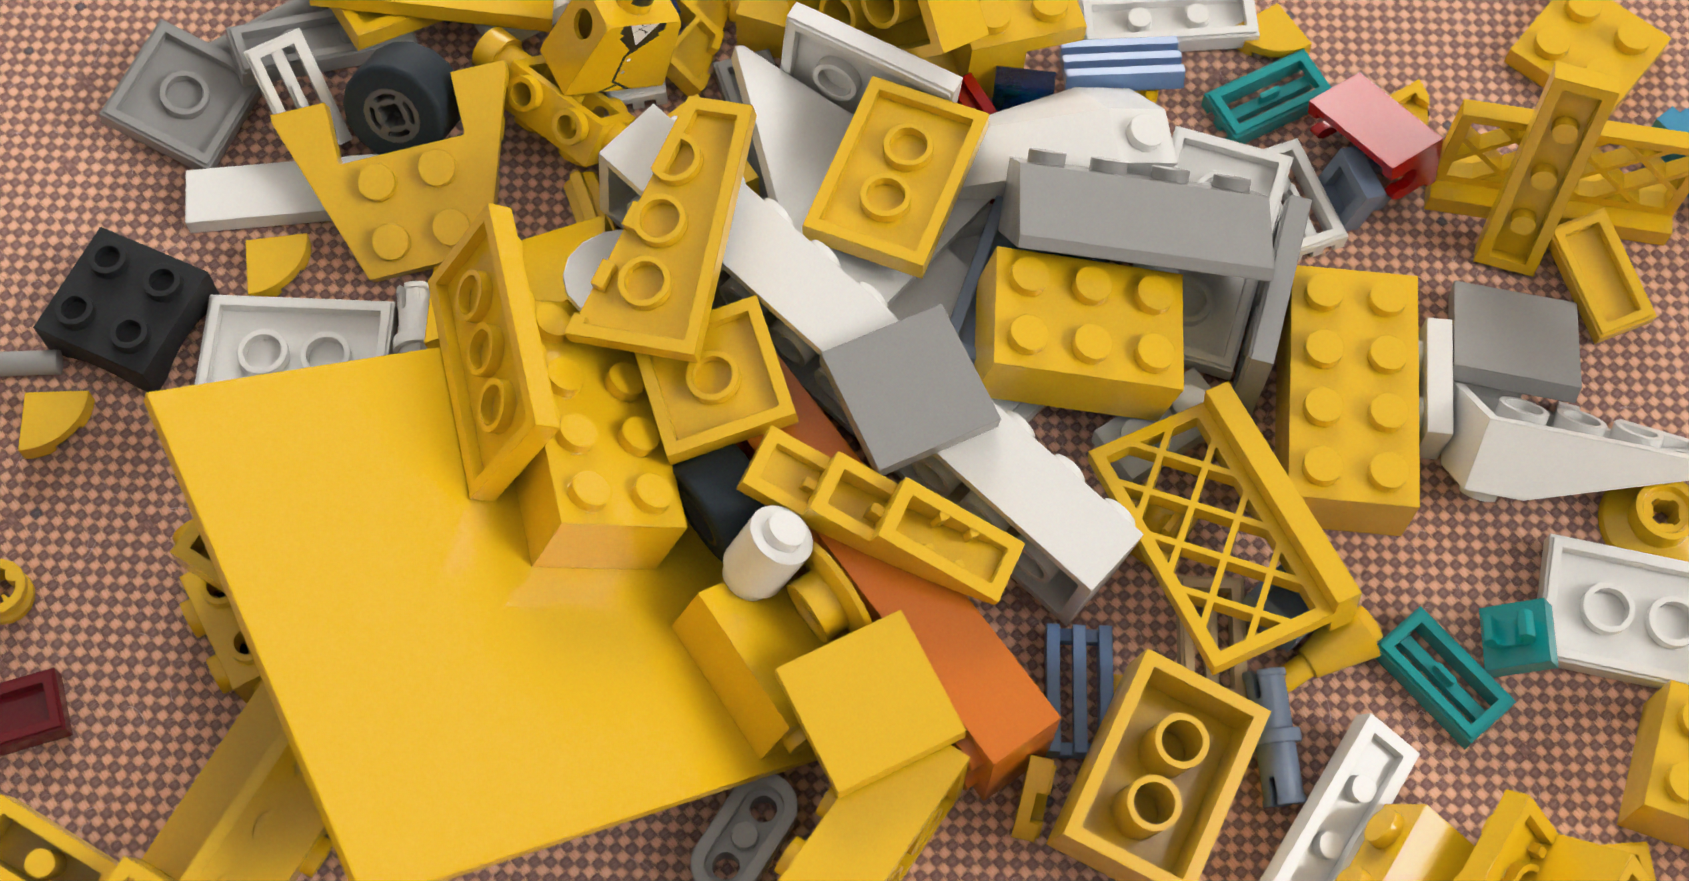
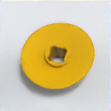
M1682 481L1605 491L1598 508V526L1605 544L1689 562V485ZM1662 511L1666 514L1668 524L1657 523L1653 519V512L1660 513Z
M813 541L812 552L804 562L808 572L788 584L787 590L795 608L810 630L821 641L827 642L845 629L852 633L873 622L861 598L844 572L832 557Z

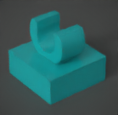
M1545 598L1479 608L1485 671L1490 676L1496 678L1559 668L1552 605Z

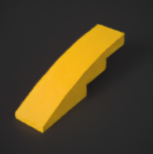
M773 425L765 432L736 490L767 506H781L793 511L803 519L809 528L864 554L930 582L992 605L999 602L1025 545L1019 539L908 477H905L897 484L840 451L830 458Z

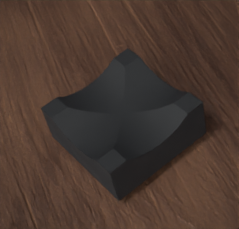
M100 227L33 328L49 350H60L62 356L81 360L102 368L143 391H160L168 378L173 361L184 340L194 326L207 314L210 294H220L207 271Z

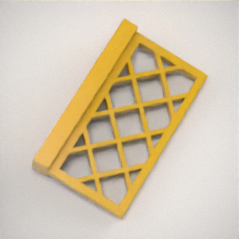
M1464 99L1443 141L1436 180L1431 185L1425 187L1424 209L1487 219L1516 153L1514 151L1501 155L1496 149L1515 143L1519 146L1535 109ZM1607 120L1558 225L1605 208L1619 239L1664 246L1672 236L1673 215L1689 194V132ZM1474 123L1499 127V129L1479 134L1471 125ZM1608 144L1625 146L1605 153L1598 148ZM1669 154H1679L1687 156L1668 162H1665L1661 158L1662 156H1666ZM1640 162L1646 167L1628 173H1623L1619 169Z
M1229 381L1206 390L1204 401L1198 405L1088 451L1087 461L1108 497L1119 502L1131 513L1135 520V527L1144 534L1136 545L1212 675L1324 625L1330 632L1352 622L1362 595L1360 588ZM1194 427L1198 428L1209 446L1204 461L1167 451L1173 436ZM1161 442L1159 448L1152 446ZM1130 455L1153 462L1154 464L1146 486L1119 479L1110 463ZM1214 456L1219 462L1220 466L1212 464ZM1162 465L1198 476L1191 500L1154 489ZM1206 479L1235 488L1241 498L1236 514L1199 503ZM1131 498L1140 501L1138 509H1136ZM1148 504L1185 514L1177 539L1149 531L1143 520ZM1246 508L1252 518L1243 516ZM1193 517L1231 528L1223 553L1185 542ZM1238 531L1267 540L1273 550L1269 567L1230 556ZM1162 551L1172 554L1169 563ZM1180 556L1217 568L1210 593L1181 585L1175 575ZM1279 561L1286 573L1276 570ZM1225 570L1264 582L1256 608L1217 596ZM1275 585L1299 593L1310 611L1289 619L1263 611L1270 587ZM1194 605L1204 608L1202 617L1199 616ZM1212 611L1250 622L1246 639L1223 650H1219L1207 629ZM1258 625L1269 628L1256 634Z

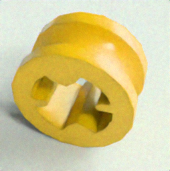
M0 559V581L7 580L14 588L9 598L4 594L1 595L4 602L0 603V625H6L22 619L31 610L35 601V587L29 576L13 561Z

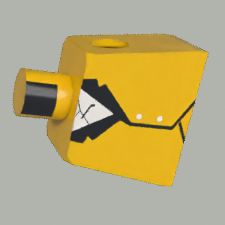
M571 0L542 44L540 52L564 96L661 86L665 81L680 31V16L671 0Z

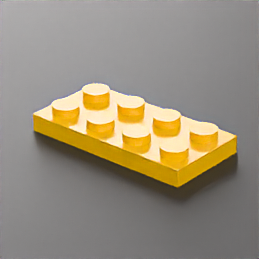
M487 203L430 277L428 285L470 499L495 502L560 429V410L553 397L547 370V352L540 339L534 312L535 298L529 289L522 258L523 244L517 235L512 208Z

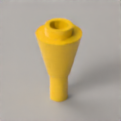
M1359 605L1357 607L1353 620L1350 623L1330 632L1325 625L1316 629L1297 651L1298 655L1280 666L1286 669L1285 680L1288 694L1312 677L1319 678L1381 655L1376 642L1383 638L1382 631L1371 614L1363 606Z

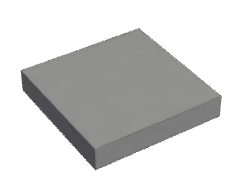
M160 19L100 111L99 116L101 123L194 170L216 168L262 92L258 85L242 87L231 54Z
M1454 280L1448 295V319L1452 320L1453 381L1575 403L1582 389L1577 303Z
M942 304L824 351L820 355L819 362L872 469L881 475L891 473L997 428L1001 421L995 405Z

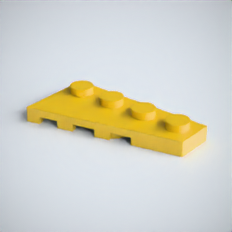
M688 96L650 168L653 174L638 202L633 200L621 223L624 229L608 260L602 259L590 282L593 288L580 313L574 312L564 331L569 341L699 363L757 115L753 105Z

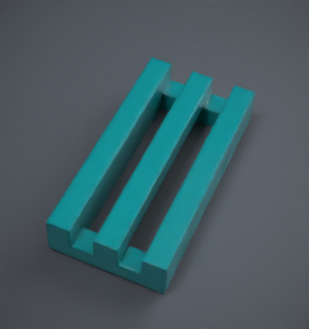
M1301 49L1205 93L1201 106L1207 114L1210 112L1214 114L1213 124L1219 132L1224 130L1227 133V140L1245 144L1308 115L1309 100L1332 87L1307 52ZM1302 71L1305 75L1281 87L1275 86L1260 93L1259 97L1231 110L1227 106L1297 72Z
M1421 606L1377 643L1381 655L1375 659L1464 750L1516 703ZM1415 630L1491 707L1485 711L1457 683V679L1440 662H1436L1409 634ZM1396 646L1452 701L1472 724L1397 650Z

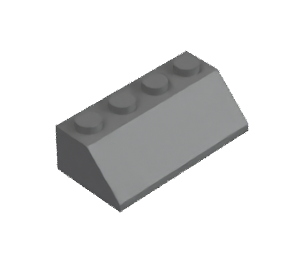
M1029 148L1027 159L1011 156L1009 158L998 231L1019 248L1273 281L1275 266L1269 197L1250 190L1251 179L1214 174L1212 185L1189 182L1190 171L1159 165H1152L1151 176L1127 173L1129 162L1103 157H1091L1089 167L1065 164L1066 153L1038 148Z

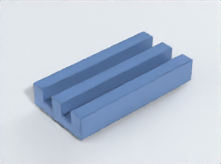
M1177 36L1090 39L1060 45L1059 60L1065 90L1074 87L1130 88L1133 91L1184 88L1185 67L1184 64H1181L1182 55L1181 51L1178 50Z
M1047 623L1044 630L1045 697L1060 716V645H1072L1073 743L1061 742L1060 720L1051 748L1047 751L1045 757L1085 759L1092 744L1088 743L1086 646H1096L1097 727L1099 728L1114 696L1112 626L1099 625L1098 629L1094 630L1086 629V625L1073 624L1071 629L1060 628V624Z

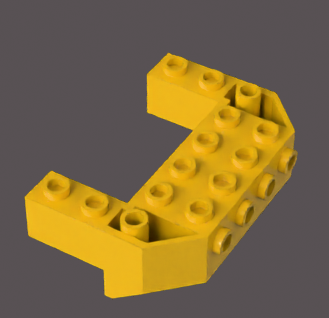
M193 519L170 553L180 566L225 593ZM263 681L142 859L123 856L119 862L17 798L0 794V881H296L301 873L312 879L329 855L333 844L330 839L325 837L327 830Z

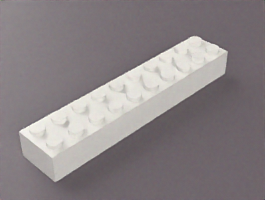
M654 103L599 152L600 210L621 229H624L621 223L633 200L638 202L653 174L650 168L678 117H668ZM742 177L712 309L757 295L777 354L812 399L857 439L819 362L820 355L824 351L898 322L900 319L888 310L886 300L877 289L866 282L857 283L840 268L838 258L828 246L819 240H808L793 226L789 214L779 203L770 198L763 200L746 185L745 179ZM993 402L1001 417L997 428L893 472L902 480L905 477L910 478L1024 542V548L1011 577L1067 626L1115 574L1144 534L1135 527L1133 516L1123 505L1111 498L1104 500L1085 483L1082 471L1073 461L1061 454L1054 456L1035 439L1032 427L1024 418L1010 410L1004 412Z

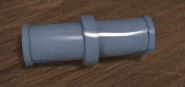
M1284 667L1257 669V673L1254 671L1242 673L1247 699L1271 711L1255 748L1264 799L1262 801L1263 808L1291 806L1293 803L1294 805L1303 804L1306 802L1307 797L1304 795L1296 743L1302 741L1300 727H1293L1285 680L1286 669Z

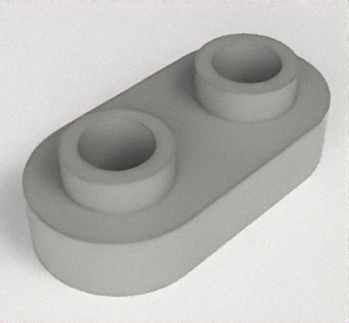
M774 774L733 789L692 852L691 871L694 881H759L797 821V797L792 786L784 778ZM759 803H769L775 807L777 813L772 820L759 822L752 817L751 811ZM720 860H734L739 865L738 873L731 879L724 880L718 878L714 874L713 869Z

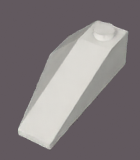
M1074 87L990 114L988 130L958 199H995L997 195L1003 197L1010 156L1027 159L1029 148L1066 153L1065 164L1082 167L1090 166L1091 157L1129 162L1127 173L1151 176L1152 165L1175 167L1177 159L1166 111L1130 88Z
M1453 381L1454 434L1441 453V465L1457 481L1459 490L1471 498L1484 502H1495L1497 497L1500 496L1526 501L1689 481L1688 438L1623 419L1615 420L1612 429L1607 428V424L1604 421L1580 411V408L1575 405L1558 401L1555 412H1552L1535 403L1521 399V393Z

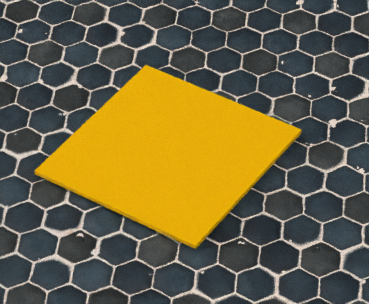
M441 347L146 393L143 402L348 881H447L818 760L811 745L794 755H790L786 748H783L760 760L671 626L698 592L724 582L722 573L723 563L704 544L687 518L688 528L657 569L532 567L514 480L495 502L470 499Z

